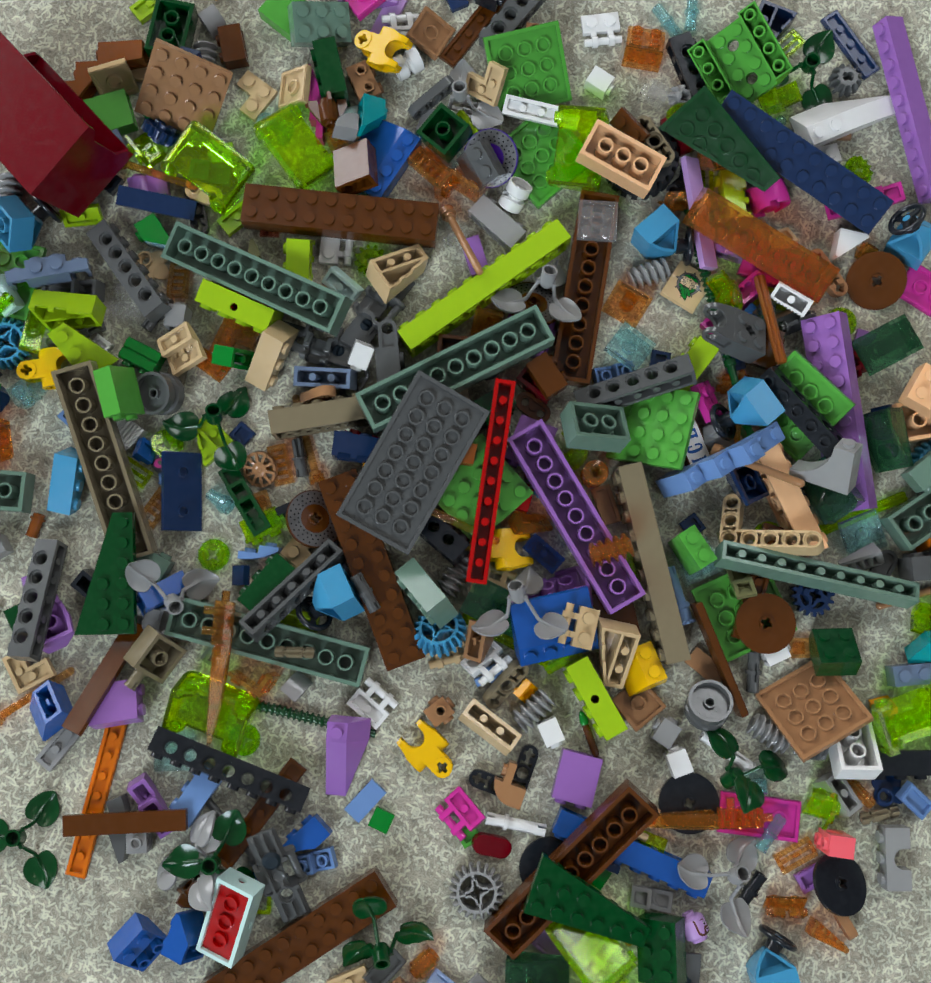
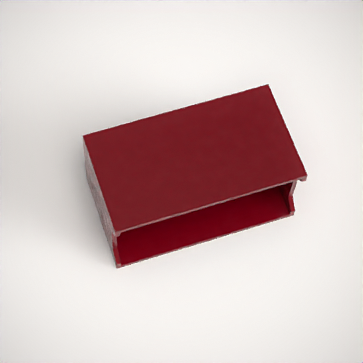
M0 31V162L30 195L79 218L134 154L39 54L31 52L22 55Z

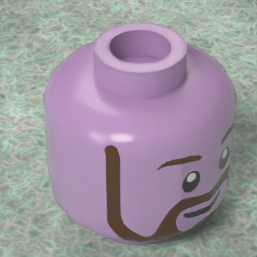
M693 910L684 912L682 917L685 919V939L693 944L706 940L708 938L709 926L703 914Z

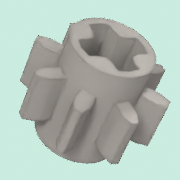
M684 84L671 87L672 91L667 95L668 105H674V110H678L691 98V90L685 89Z

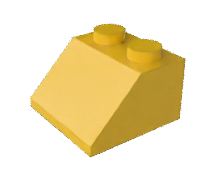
M651 641L637 646L624 684L629 697L666 683L668 679Z

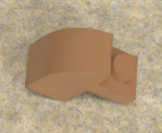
M509 759L508 764L504 763L500 775L503 776V779L497 776L494 777V789L498 799L503 804L520 810L526 793V787L512 782L518 764Z

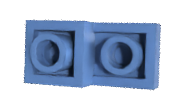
M632 362L613 364L612 366L594 368L591 374L593 382L596 384L600 381L633 372L634 370Z
M265 542V546L259 545L258 553H256L257 549L245 548L244 551H238L237 558L246 560L263 559L271 554L280 553L282 548L277 547V543Z
M334 846L296 855L303 872H306L307 876L338 866Z

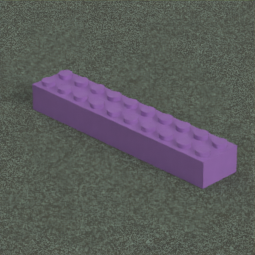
M836 311L801 320L806 359L856 404L834 428L845 439H853L863 444L856 486L848 495H844L826 488L830 514L878 508L847 313ZM821 453V458H822V460L827 459V458Z
M540 419L509 437L507 445L607 614L611 615L645 595L644 589L543 420Z

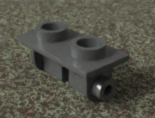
M808 310L804 317H800L796 313L776 319L779 330L785 332L784 337L802 330L801 320L816 317L815 311Z

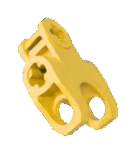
M386 26L382 27L379 34L362 30L357 33L354 39L356 47L362 50V53L368 57L366 63L373 69L384 73H400L402 67L392 59L393 55L400 49L409 50L413 46L409 38L400 34L395 29Z
M48 347L37 351L38 359L22 361L18 364L16 372L21 379L29 383L42 382V389L53 390L56 387L51 371L61 369L62 362L67 358L58 347Z
M514 528L494 530L490 562H495L496 571H513L534 564L533 558L520 556L515 550L516 542L527 541L531 538L530 532Z
M420 718L416 724L424 734L422 745L417 747L410 746L402 737L396 743L404 753L407 761L418 772L421 773L428 767L437 777L446 778L450 775L453 768L451 759L443 751L449 745V742L437 729L431 727ZM439 762L441 764L447 763L446 771L444 769L438 770Z

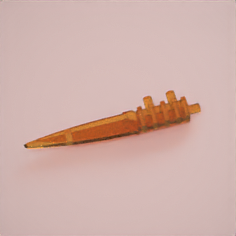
M222 590V600H215L214 606H204L203 614L214 615L212 627L202 626L201 634L211 635L210 643L215 645L212 648L209 678L206 746L212 742L228 676L236 603L230 602L231 591Z
M727 797V808L717 807V814L711 809L659 813L660 816L649 827L679 830L763 828L764 822L773 821L772 813H763V808L761 807L744 814L741 806L735 808V799Z

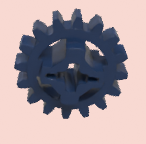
M145 118L141 128L144 132L148 133V137L156 144L167 148L171 146L180 148L184 138L181 137V134L177 133V129L173 126L166 125L165 122L158 118L155 120Z
M801 585L790 588L794 591V594L789 595V597L795 599L791 604L798 605L796 611H803L804 616L810 614L811 617H816L817 613L824 615L823 609L830 611L828 604H834V601L830 598L835 596V593L824 591L823 594L822 590L810 587L803 588ZM810 592H813V594L816 595V597L812 598V596L809 595ZM817 603H822L819 607L813 609Z

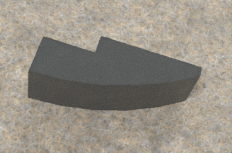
M73 278L70 282L42 286V290L97 295L102 302H105L106 284L97 279L79 281Z
M127 793L106 802L109 812L131 811ZM126 834L109 835L118 864L128 859L129 854H126Z

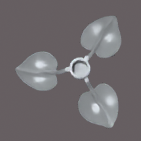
M463 58L449 74L454 82L452 83L453 95L450 96L448 108L452 109L454 101L462 103L467 100L472 110L475 111L471 115V122L475 128L483 130L502 125L504 117L498 106L493 107L483 101L478 104L477 108L474 106L470 95H468L466 78L468 72L476 74L477 72ZM430 109L421 116L416 131L435 109Z
M558 260L553 265H544L536 270L534 274L536 282L525 297L522 298V294L519 291L511 288L500 290L494 296H491L492 302L500 310L516 314L525 310L526 305L524 302L528 300L535 288L540 284L544 289L552 287L554 303L549 305L548 310L554 319L561 322H576L582 318L581 311L574 301L566 297H562L559 300L556 298V288L562 287L566 283V275L558 264Z
M149 559L130 562L125 569L126 580L132 589L138 592H146L153 585L163 597L165 607H162L161 610L153 609L146 613L141 622L143 630L147 625H150L163 634L169 615H177L183 611L184 604L182 601L185 600V591L189 598L201 600L207 597L220 581V578L215 573L207 569H192L182 577V583L185 587L181 589L180 596L174 593L166 595L155 583L161 575L160 567L156 562Z
M528 566L515 580L510 581L507 585L510 595L507 596L506 614L504 615L500 610L487 611L479 617L471 628L477 634L486 637L503 634L509 628V622L506 619L509 618L512 601L516 604H522L526 601L538 621L534 626V632L541 639L557 638L569 630V625L562 615L555 612H548L543 618L538 616L528 596L539 593L544 583L532 567Z
M215 810L199 816L194 821L190 831L191 842L196 843L195 848L204 858L208 855L201 847L204 848L211 839L217 813ZM167 857L159 865L156 880L159 889L164 891L171 889L178 878L162 867V863ZM200 871V877L197 878V882L189 889L188 902L192 908L199 911L213 910L214 887L217 877L222 873L216 874L215 872L212 875H205Z
M740 837L728 844L726 857L734 865L727 872L708 873V862L702 855L697 853L686 855L677 865L682 881L694 890L705 889L708 886L707 877L727 876L732 884L737 885L729 897L730 902H726L721 906L720 918L728 930L742 937H749L751 914L745 900L742 898L734 899V897L744 887L743 883L751 879V872L756 868L758 860L757 838Z

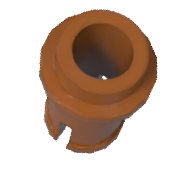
M34 512L30 516L31 522L25 535L38 539L43 522H46V516Z

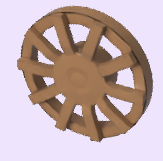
M255 451L247 455V461L243 467L244 477L252 486L259 488L267 487L277 478V463L269 453ZM254 455L256 463L251 459ZM258 455H263L261 461H259ZM266 457L270 460L268 464L265 462ZM269 466H273V471L269 470ZM254 474L255 476L252 480L249 476ZM267 474L273 475L271 480L267 477ZM262 477L267 481L266 484H263Z

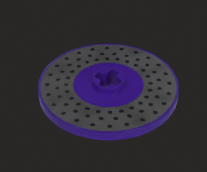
M494 128L483 129L476 132L468 140L464 150L479 140H489L507 174L485 188L500 187L507 183L516 172L519 160L517 146L513 139L504 131Z

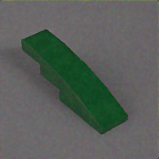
M220 470L218 474L253 536L256 537L271 528L272 526L241 471Z

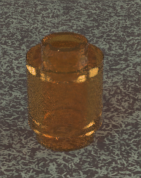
M431 947L423 949L410 962L411 968L409 970L416 979H424L438 965L437 962L440 958Z

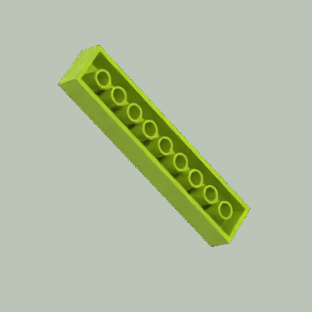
M558 219L553 222L551 220L546 222L542 226V230L537 233L532 232L522 244L517 243L510 249L509 253L499 255L494 260L495 263L482 267V275L468 277L458 289L454 287L447 293L448 296L442 300L440 298L435 300L428 310L418 312L415 315V319L411 322L406 321L401 324L397 331L399 340L412 358L416 357L437 342L439 334L450 333L491 304V296H494L498 291L522 282L535 273L538 268L543 267L566 251L569 247L571 236Z

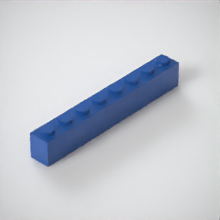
M560 806L551 827L552 833H554L556 838L565 841L588 817ZM639 839L632 842L613 861V863L620 866L622 863L630 866L629 869L635 873L640 874L642 871L656 882L660 880L667 882V886L674 890L683 889L687 895L696 899L698 896L703 899L705 898L713 878L707 877L708 886L705 889L694 890L688 887L680 878L677 870V865L682 858Z

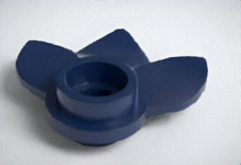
M886 776L887 780H871L874 788L873 799L878 805L887 807L892 803L902 804L895 796L901 788V780L894 779V776ZM882 792H885L887 795L885 800L880 798Z

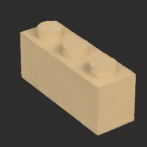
M474 698L458 718V720L505 756L512 751L522 737L519 732Z

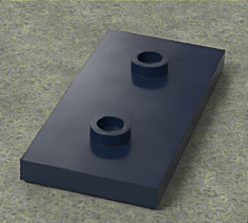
M161 452V531H202L201 453Z

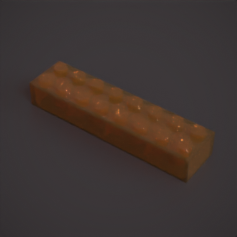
M703 187L682 221L683 224L775 280L781 281L805 295L817 304L841 270L709 188Z

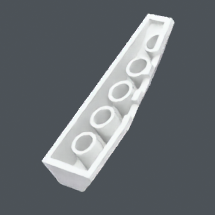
M885 95L824 103L794 115L789 120L797 135L818 148L895 115L891 96Z

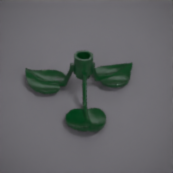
M832 30L819 32L807 39L803 45V54L806 57L802 62L793 67L794 69L790 72L792 73L801 68L804 73L811 74L810 90L804 92L801 98V104L805 111L824 103L833 102L832 93L826 85L819 84L815 88L813 86L816 74L815 69L819 64L829 62L834 56L835 45ZM789 75L776 87L785 85L789 80Z
M246 387L237 388L234 392L229 391L223 394L217 400V403L208 404L205 408V414H202L200 423L197 415L190 411L179 412L169 419L162 421L165 430L173 438L180 441L195 439L198 435L197 429L203 426L205 420L211 425H217L224 446L217 448L214 452L216 465L229 471H240L245 466L247 461L245 447L238 441H233L227 445L221 422L223 416L227 414L231 418H240L248 413L250 401Z
M723 728L715 731H706L714 752L723 759L731 758L729 764L725 767L726 772L720 776L722 786L728 790L735 787L737 798L744 814L761 807L765 800L764 793L756 782H752L746 776L763 769L767 779L780 782L788 775L784 762L776 753L770 750H763L758 756L761 765L743 773L740 768L732 767L736 758L734 753L739 750L736 738Z
M55 791L42 792L29 801L25 809V815L33 821L21 827V829L9 830L8 824L0 819V852L5 850L7 846H18L19 849L32 854L34 857L29 858L24 864L23 874L29 883L43 889H48L56 878L58 871L57 860L50 851L45 850L38 855L34 850L24 846L27 839L25 831L35 823L40 827H48L56 822L60 814V804Z
M228 810L215 820L212 836L214 839L222 842L214 854L208 855L203 860L199 858V852L195 846L184 843L177 846L162 863V867L170 874L183 879L194 878L200 871L205 875H212L215 872L216 874L223 873L227 869H220L221 859L218 854L225 845V842L229 846H236L242 843L247 834L246 822L240 810ZM244 866L236 869L256 880L250 869Z
M376 896L359 898L354 901L352 911L359 919L372 918L376 944L375 946L372 943L367 944L363 940H355L345 944L342 948L343 967L372 957L374 968L379 970L387 969L390 966V956L394 955L393 950L396 941L405 945L427 940L434 941L432 931L422 922H406L400 926V931L395 932L389 948L385 942H379L375 915H381L387 910L386 901Z

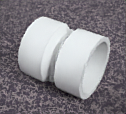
M415 46L405 50L404 55L397 54L392 58L402 67L400 73H396L400 81L409 78L411 72L417 74L425 70L422 58Z
M512 176L498 203L506 211L519 214L525 205L523 200H527L532 192V186L524 179Z

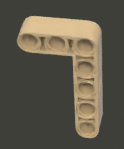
M734 493L724 497L719 535L720 543L723 540H734L733 542L746 544L749 540H755L752 544L746 545L801 556H816L823 552L822 536L817 531L742 529L744 516L742 501ZM730 522H736L734 525H728ZM771 540L776 541L774 544H767ZM790 541H797L794 545H788ZM812 541L818 542L816 545H809Z

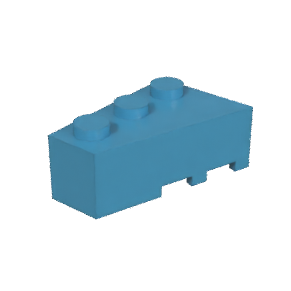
M69 447L54 453L47 511L70 516L81 507L80 498L86 478L76 448Z

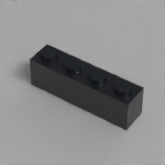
M879 750L883 771L875 780H887L886 776H894L896 780H907V776H914V779L926 780L927 776H931V750Z

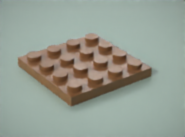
M156 38L134 111L154 120L158 118L165 122L166 125H171L175 129L196 138H211L234 72Z
M812 660L755 694L759 704L803 763L874 721V717L841 676H816Z

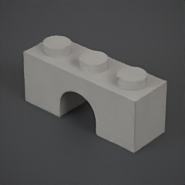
M878 824L875 837L879 843V851L876 852V859L880 864V872H877L879 885L886 891H912L911 870L905 866H897L895 864L896 853L901 849H910V828L903 824Z

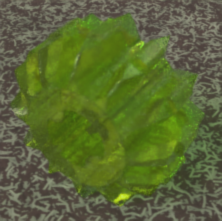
M369 244L366 245V250L360 247L361 253L355 254L357 260L354 261V264L358 266V272H363L364 276L369 264L367 259L377 258L384 254V250H378L376 244L372 249Z

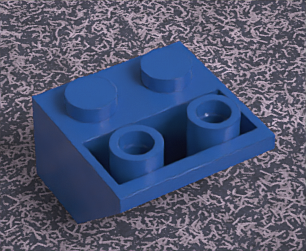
M47 680L32 692L29 708L42 741L48 740L63 728L62 724L73 708L64 686L51 680Z
M190 909L175 914L170 923L169 933L163 941L161 955L179 965L203 958L204 954L195 950L205 919L202 911Z
M135 912L107 942L113 961L144 972L161 953L166 935L148 917Z

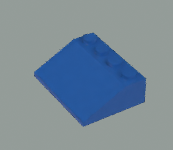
M382 120L379 127L361 136L359 139L367 138L376 149L378 186L358 193L359 195L388 198L422 148L420 137L403 127Z
M587 586L529 598L540 618H543L548 612L562 615L567 602L575 604L574 613H578L579 605L592 608ZM526 601L522 604L511 602L510 618L514 649L521 667L590 651L570 646L572 637H567L565 644L558 643L559 637L549 640L537 637L534 632V626L538 621ZM571 618L570 631L574 630L576 619ZM597 628L591 650L599 649Z

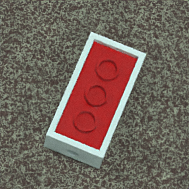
M231 867L218 876L212 900L213 910L206 913L195 950L231 969L244 956L265 884Z

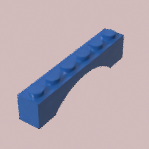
M317 813L313 817L309 814L301 822L303 826L298 831L294 828L286 836L288 840L283 844V847L293 844L296 848L295 852L316 849L333 831Z

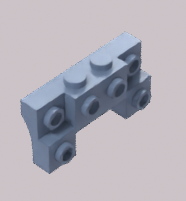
M59 253L42 258L31 257L29 260H24L25 268L16 267L10 269V271H4L6 282L14 291L18 290L16 283L27 282L30 288L70 282L72 278L77 279L76 273L85 271L89 277H93L88 258L75 257L67 261L65 254Z

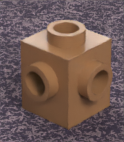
M436 695L428 701L429 706L423 711L436 728L442 722L446 725L454 718L455 710L453 708L455 704L449 696L445 698L443 695L441 697ZM442 707L444 712L439 713L437 708Z

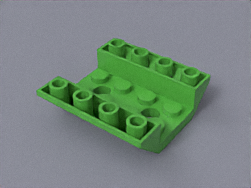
M755 1L737 13L739 18L711 39L706 41L703 38L687 50L708 89L720 104L723 103L731 90L753 103L779 85L794 69ZM732 41L739 42V46L735 51L729 50V45ZM756 73L757 81L754 84H749V75Z

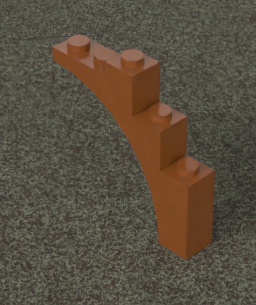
M144 41L98 42V50H96L97 61L76 62L73 72L75 80L65 82L82 100L92 98L96 94L97 89L87 68L121 58L126 59L130 70L145 68L148 66L149 59L144 49Z

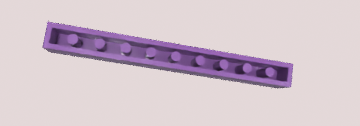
M885 16L873 25L872 28L918 203L928 204L931 203V121L903 17Z

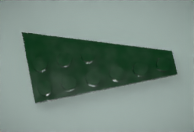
M706 86L702 87L659 127V129L764 192L781 178Z
M113 512L74 635L137 633L136 591L130 587L125 576L126 566L130 562L136 561L135 512Z
M542 852L523 908L525 914L644 947L650 931L647 923L618 906L615 901L602 895V892L579 876L573 875L563 865L554 862L547 854Z

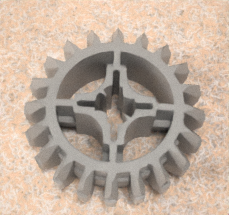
M477 861V867L473 868V863L469 862L470 869L467 870L466 866L462 865L463 873L456 870L455 874L458 878H451V882L455 885L449 886V890L453 891L450 894V899H456L453 902V906H459V913L466 910V918L470 913H473L474 920L477 918V914H480L481 919H484V912L491 916V908L498 910L496 903H502L500 896L504 895V890L499 888H502L504 884L503 881H498L501 875H494L496 871L494 867L487 871L488 863H485L484 867L481 868V862ZM477 875L486 877L491 883L480 882ZM470 876V886L460 891L462 882ZM474 881L476 883V887L478 886L479 889L481 888L479 893V899L474 891ZM494 890L491 899L483 904V896L489 893V891ZM462 897L474 899L477 906L468 904Z

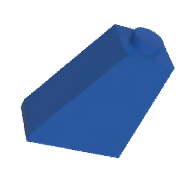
M181 570L156 584L166 595L171 593L180 595L181 589L185 587L182 583V577L185 574ZM151 585L148 591L138 592L136 596L137 606L143 616L153 609H160L165 606L163 597L153 585Z

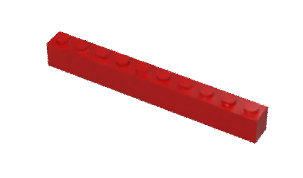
M496 378L494 383L466 582L487 584L516 381Z

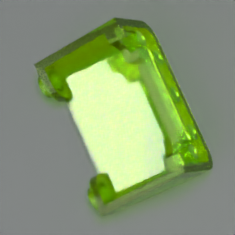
M290 103L258 121L252 128L255 136L259 141L262 140L263 145L268 148L289 176L290 181H293L296 188L310 190L334 172L333 153L329 154L309 128L301 117L303 114L297 105L293 106Z
M559 104L558 111H555L554 123H557L559 128L554 165L546 172V182H548L549 186L580 192L581 190L599 192L602 176L577 163L575 160L597 119L609 125V115L606 108Z
M195 120L187 125L160 164V168L167 176L176 177L180 174L210 196V207L223 216L244 194L245 183L251 184L255 173V168L248 159Z
M187 671L171 689L161 727L178 733L182 732L187 726L222 740L221 750L237 758L260 701L256 695L202 673Z
M931 684L888 699L881 698L874 701V704L871 705V715L874 717L872 726L880 752L892 757L901 754L899 748H905L904 744L931 735Z
M552 922L545 929L551 941L582 983H620L638 967L636 955L631 949L627 951L623 948L618 940Z

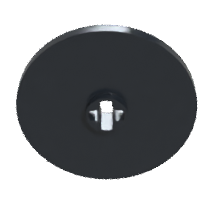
M692 772L676 779L674 777L669 778L661 788L658 806L663 820L673 830L682 834H697L708 829L715 821L719 812V797L715 787L708 779ZM687 798L694 800L692 808L684 807Z
M547 836L531 842L523 851L519 862V873L522 882L537 869L542 852L550 856L564 841L556 837Z
M826 854L817 860L813 870V886L821 904L832 914L841 917L852 916L858 913L865 903L867 894L866 881L859 865L854 860L831 857Z

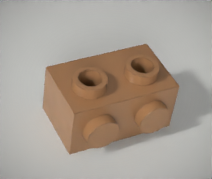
M367 60L345 68L347 77L359 102L364 93L382 98V93H384L381 83L375 80L377 76L375 70L366 63Z

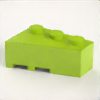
M722 168L717 176L714 177V187H717L718 194L715 195V206H718L719 213L716 214V224L724 226L728 230H743L752 217L751 212H747L746 204H749V198L745 197L746 181L726 168Z
M287 238L283 244V253L286 254V262H283V268L312 281V263H314L312 255L313 245H315L316 240Z
M34 289L28 309L51 332L63 322L74 329L102 326L107 307L97 295Z
M65 322L47 334L71 365L92 360L97 362L100 369L112 365L119 360L118 357Z
M701 335L698 338L694 336L688 344L690 349L687 352L695 371L696 380L719 351V348L705 341ZM693 385L678 390L689 391Z

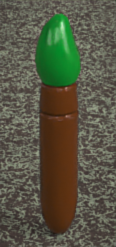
M580 711L579 722L582 725L591 754L597 758L599 757V750L589 726V720Z

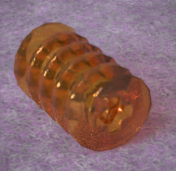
M591 460L581 471L580 478L582 483L589 488L599 487L608 478V467L600 460ZM592 471H595V472H596V473H595V475L597 476L596 478L593 477Z
M625 533L620 534V539L614 535L612 542L609 538H605L604 544L601 540H597L596 546L592 542L588 546L589 556L594 568L595 562H598L602 567L604 559L608 564H611V557H614L617 562H619V555L627 559L628 552L632 557H635L631 540Z

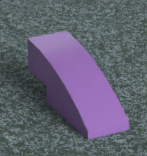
M146 771L128 782L126 790L138 804L137 809L139 811L169 809ZM173 831L155 833L162 839Z

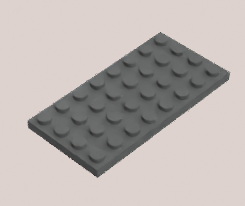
M418 370L336 515L409 555L490 411Z

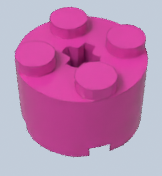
M782 177L765 192L757 187H751L745 191L755 218L766 216L765 213L772 211L775 213L779 212L791 203L789 192Z

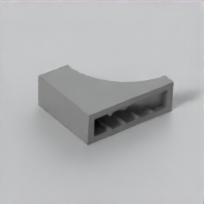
M842 438L834 447L831 457L815 462L798 459L790 468L789 475L848 495L856 486L863 444L853 439Z

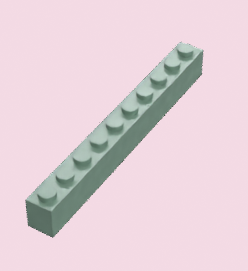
M723 540L715 548V555L718 559L714 561V567L905 609L919 603L920 583L728 540Z

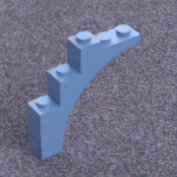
M773 421L768 426H764L737 443L683 467L682 471H670L655 482L664 498L694 491L707 481L722 478L735 468L754 463L766 455L765 452L783 441L785 436L778 422Z

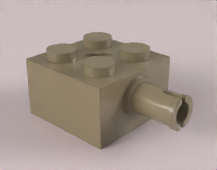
M147 625L123 657L135 669L124 685L135 691L145 676H149L163 684L187 650L171 638Z

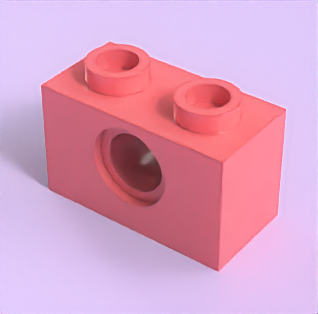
M818 827V832H815L814 835L816 848L831 857L854 860L856 838L842 830Z

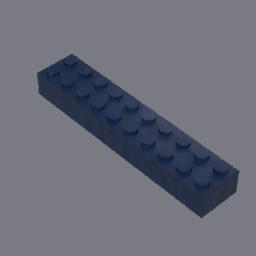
M731 90L721 104L778 174L864 233L869 235L894 201L735 91Z

